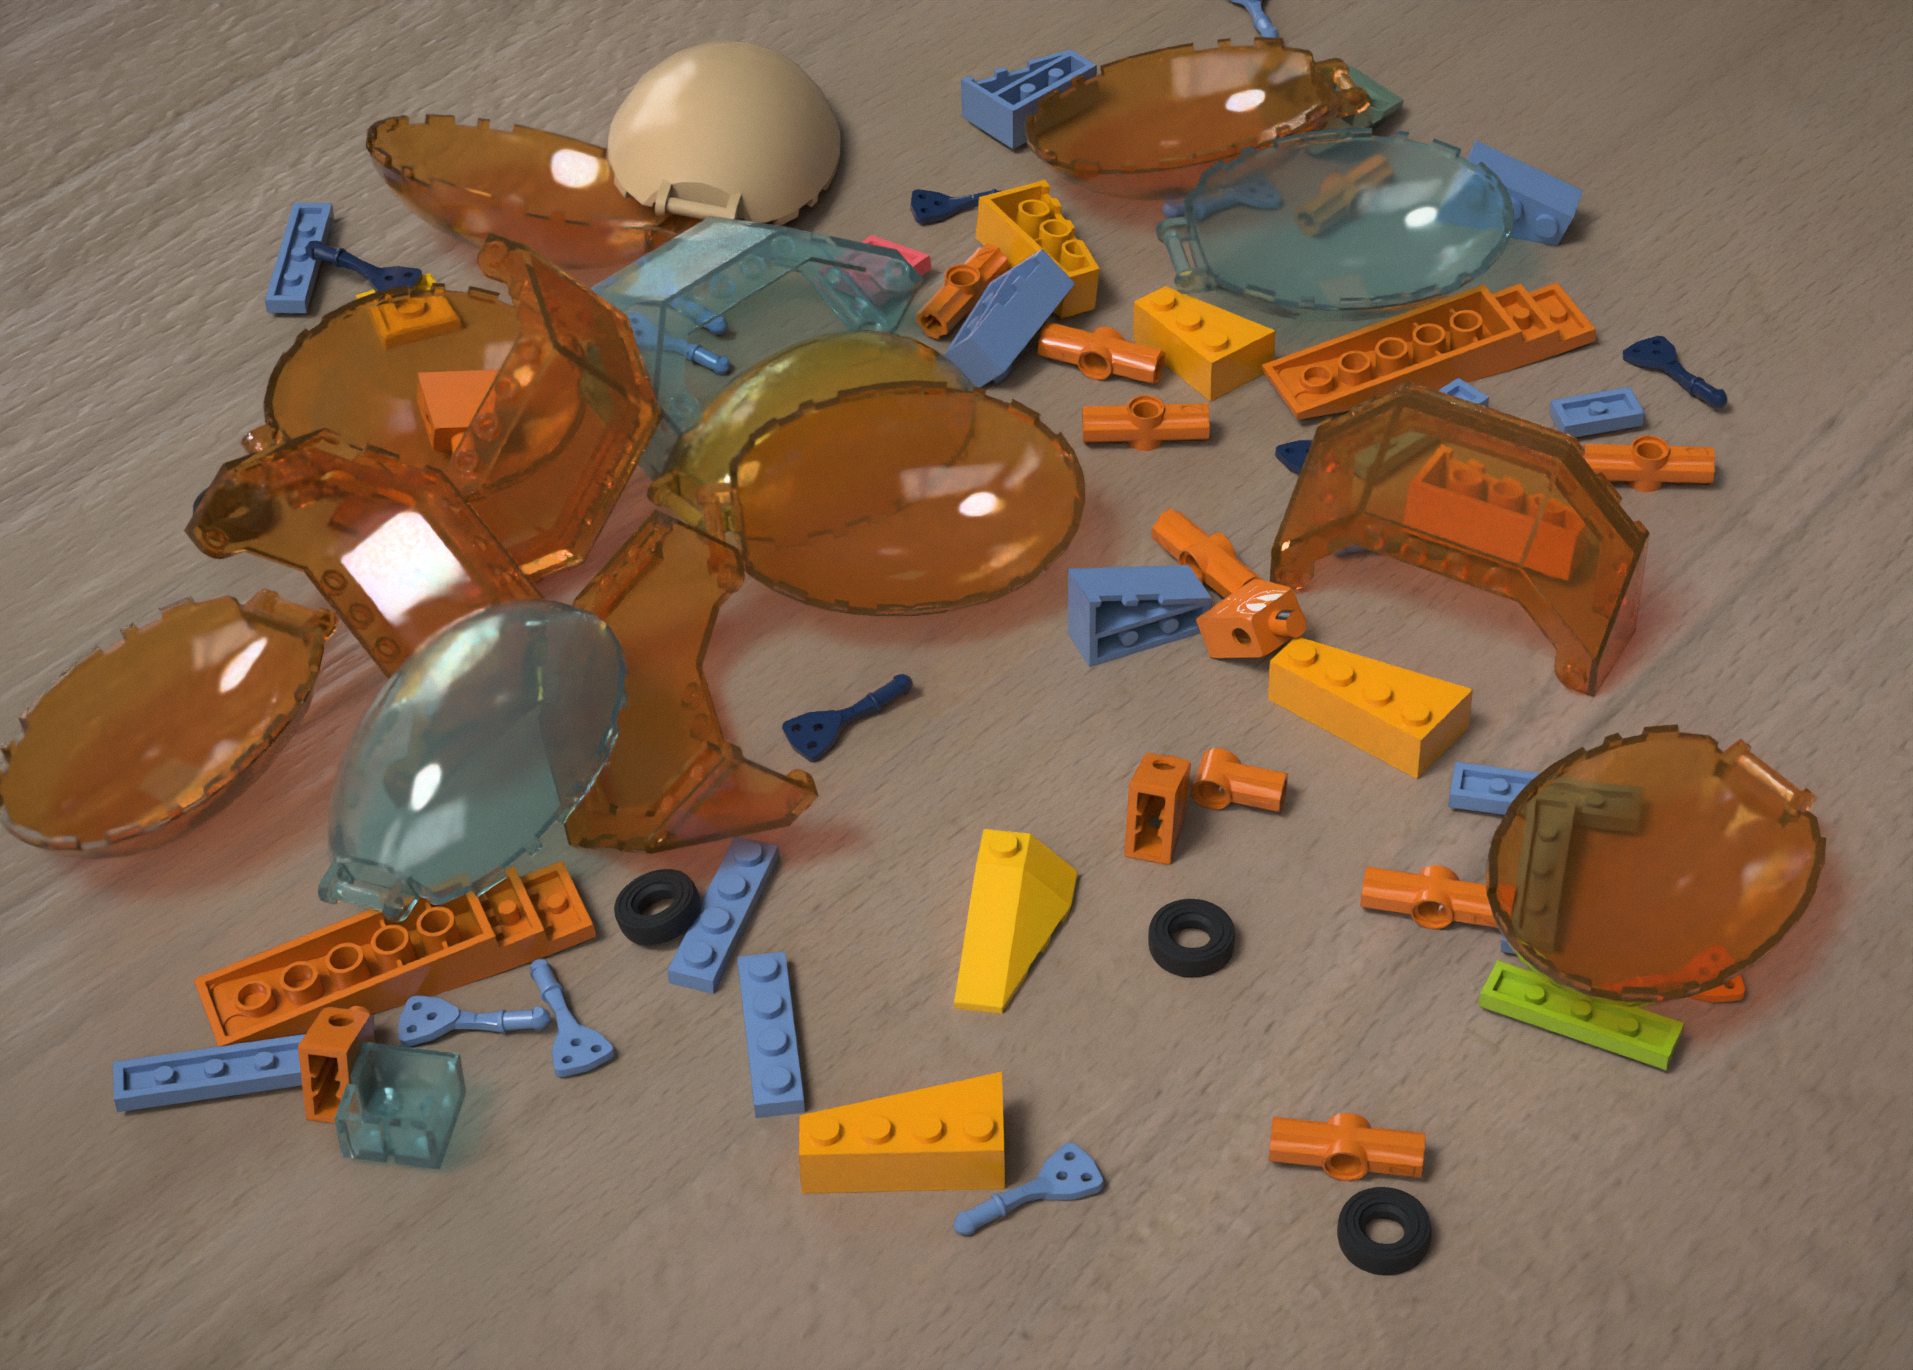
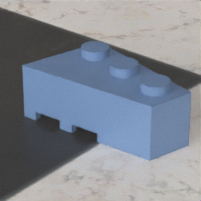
M1070 49L1027 61V68L1008 72L1006 67L994 70L993 77L974 81L973 76L962 78V117L1010 148L1015 149L1097 103V65Z
M1475 141L1445 197L1435 224L1558 246L1575 215L1583 190L1481 142Z
M1041 249L989 283L944 355L977 389L991 380L994 383L1000 382L1012 370L1013 366L1011 363L1026 347L1031 338L1075 283Z
M1189 565L1068 568V635L1088 666L1092 667L1200 634L1196 618L1211 609L1212 598Z

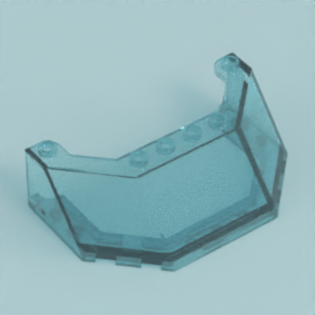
M709 216L588 289L585 303V324L580 351V372L577 379L576 393L655 485L672 475L675 466L671 461L683 435L694 429L702 416V408L699 401L683 384L688 335L794 271L802 274L854 335L861 331L863 326L872 325L879 329L877 335L883 340L897 331L924 279L896 249L785 226Z

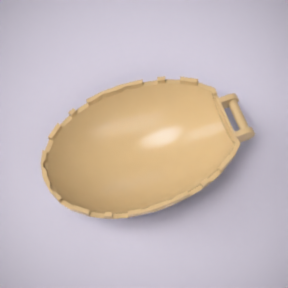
M720 40L687 47L654 66L642 76L616 111L610 125L607 143L608 169L614 171V184L623 197L626 199L633 196L642 205L651 207L655 202L656 216L665 217L667 213L724 223V228L734 230L738 218L744 219L745 224L754 226L773 221L779 227L797 218L799 208L808 205L812 207L818 201V193L822 189L827 190L840 160L841 133L838 122L823 91L798 64L774 49L752 42Z

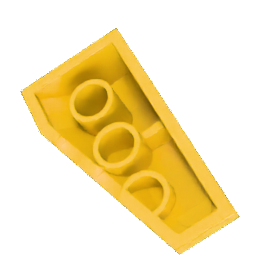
M983 829L975 867L954 1009L1003 1014L1027 978L1028 968L1040 951L1044 953L1051 942V934L1060 922L1064 923L1071 913L1078 871L1030 833Z

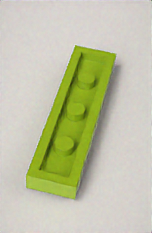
M1499 960L1496 961L1479 997V1007L1667 1070L1684 1029L1683 1022Z

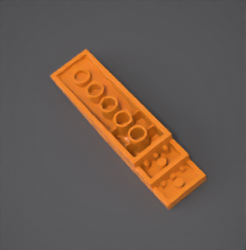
M1558 282L1528 292L1519 283L1491 293L1482 284L1262 364V371L1296 419L1300 420L1370 407L1438 391L1457 378L1468 383L1519 368L1595 342L1596 328Z
M562 860L522 877L519 876L515 866H512L472 883L465 871L193 980L219 1047L307 1033L322 1009L327 1007L349 1009L353 1006H362L372 1014L405 1005L411 996L431 997L530 963L536 959L546 957L597 937L590 916Z

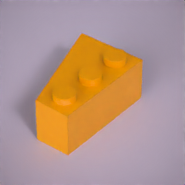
M1167 286L1134 301L1133 340L1137 344L1165 351L1164 365L1210 402L1263 375L1262 364L1274 360L1276 331Z

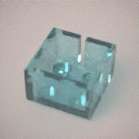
M363 1042L350 1075L352 1084H347L334 1118L342 1157L386 1163L388 1156L393 1155L396 1164L440 1170L466 1095L460 1053Z

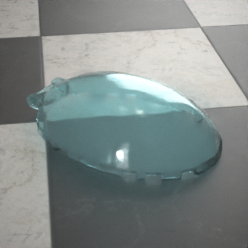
M1336 128L1276 138L1271 147L1256 151L1253 146L1241 150L1239 158L1227 164L1220 160L1200 175L1199 183L1184 199L1185 217L1162 220L1157 224L1155 231L1158 240L1165 243L1176 273L1174 283L1177 291L1181 294L1215 291L1221 296L1249 309L1281 318L1303 321H1363L1391 317L1432 304L1459 291L1486 272L1503 254L1511 238L1514 221L1512 200L1502 181L1482 161L1476 166L1460 156L1461 149L1435 138H1433L1431 145L1409 140V132L1399 130L1396 132V137L1372 135V128ZM1188 241L1195 268L1191 269L1182 242Z
M547 599L512 600L477 609L451 622L415 650L378 691L362 715L339 762L328 809V857L330 867L318 886L320 900L332 905L339 904L340 901L382 912L388 920L402 922L408 917L420 897L436 905L444 904L470 891L478 897L507 878L508 876L504 869L526 852L532 857L543 847L539 838L556 820L564 824L588 792L608 759L620 731L616 720L620 707H627L628 694L624 690V677L629 672L624 649L609 625L592 612L562 602ZM357 880L391 890L386 894L353 885V883Z

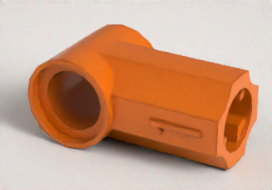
M1213 748L1203 753L1190 793L1197 804L1210 810L1223 809L1230 802L1281 812L1285 801L1289 773L1241 764L1238 757L1232 752L1222 748Z

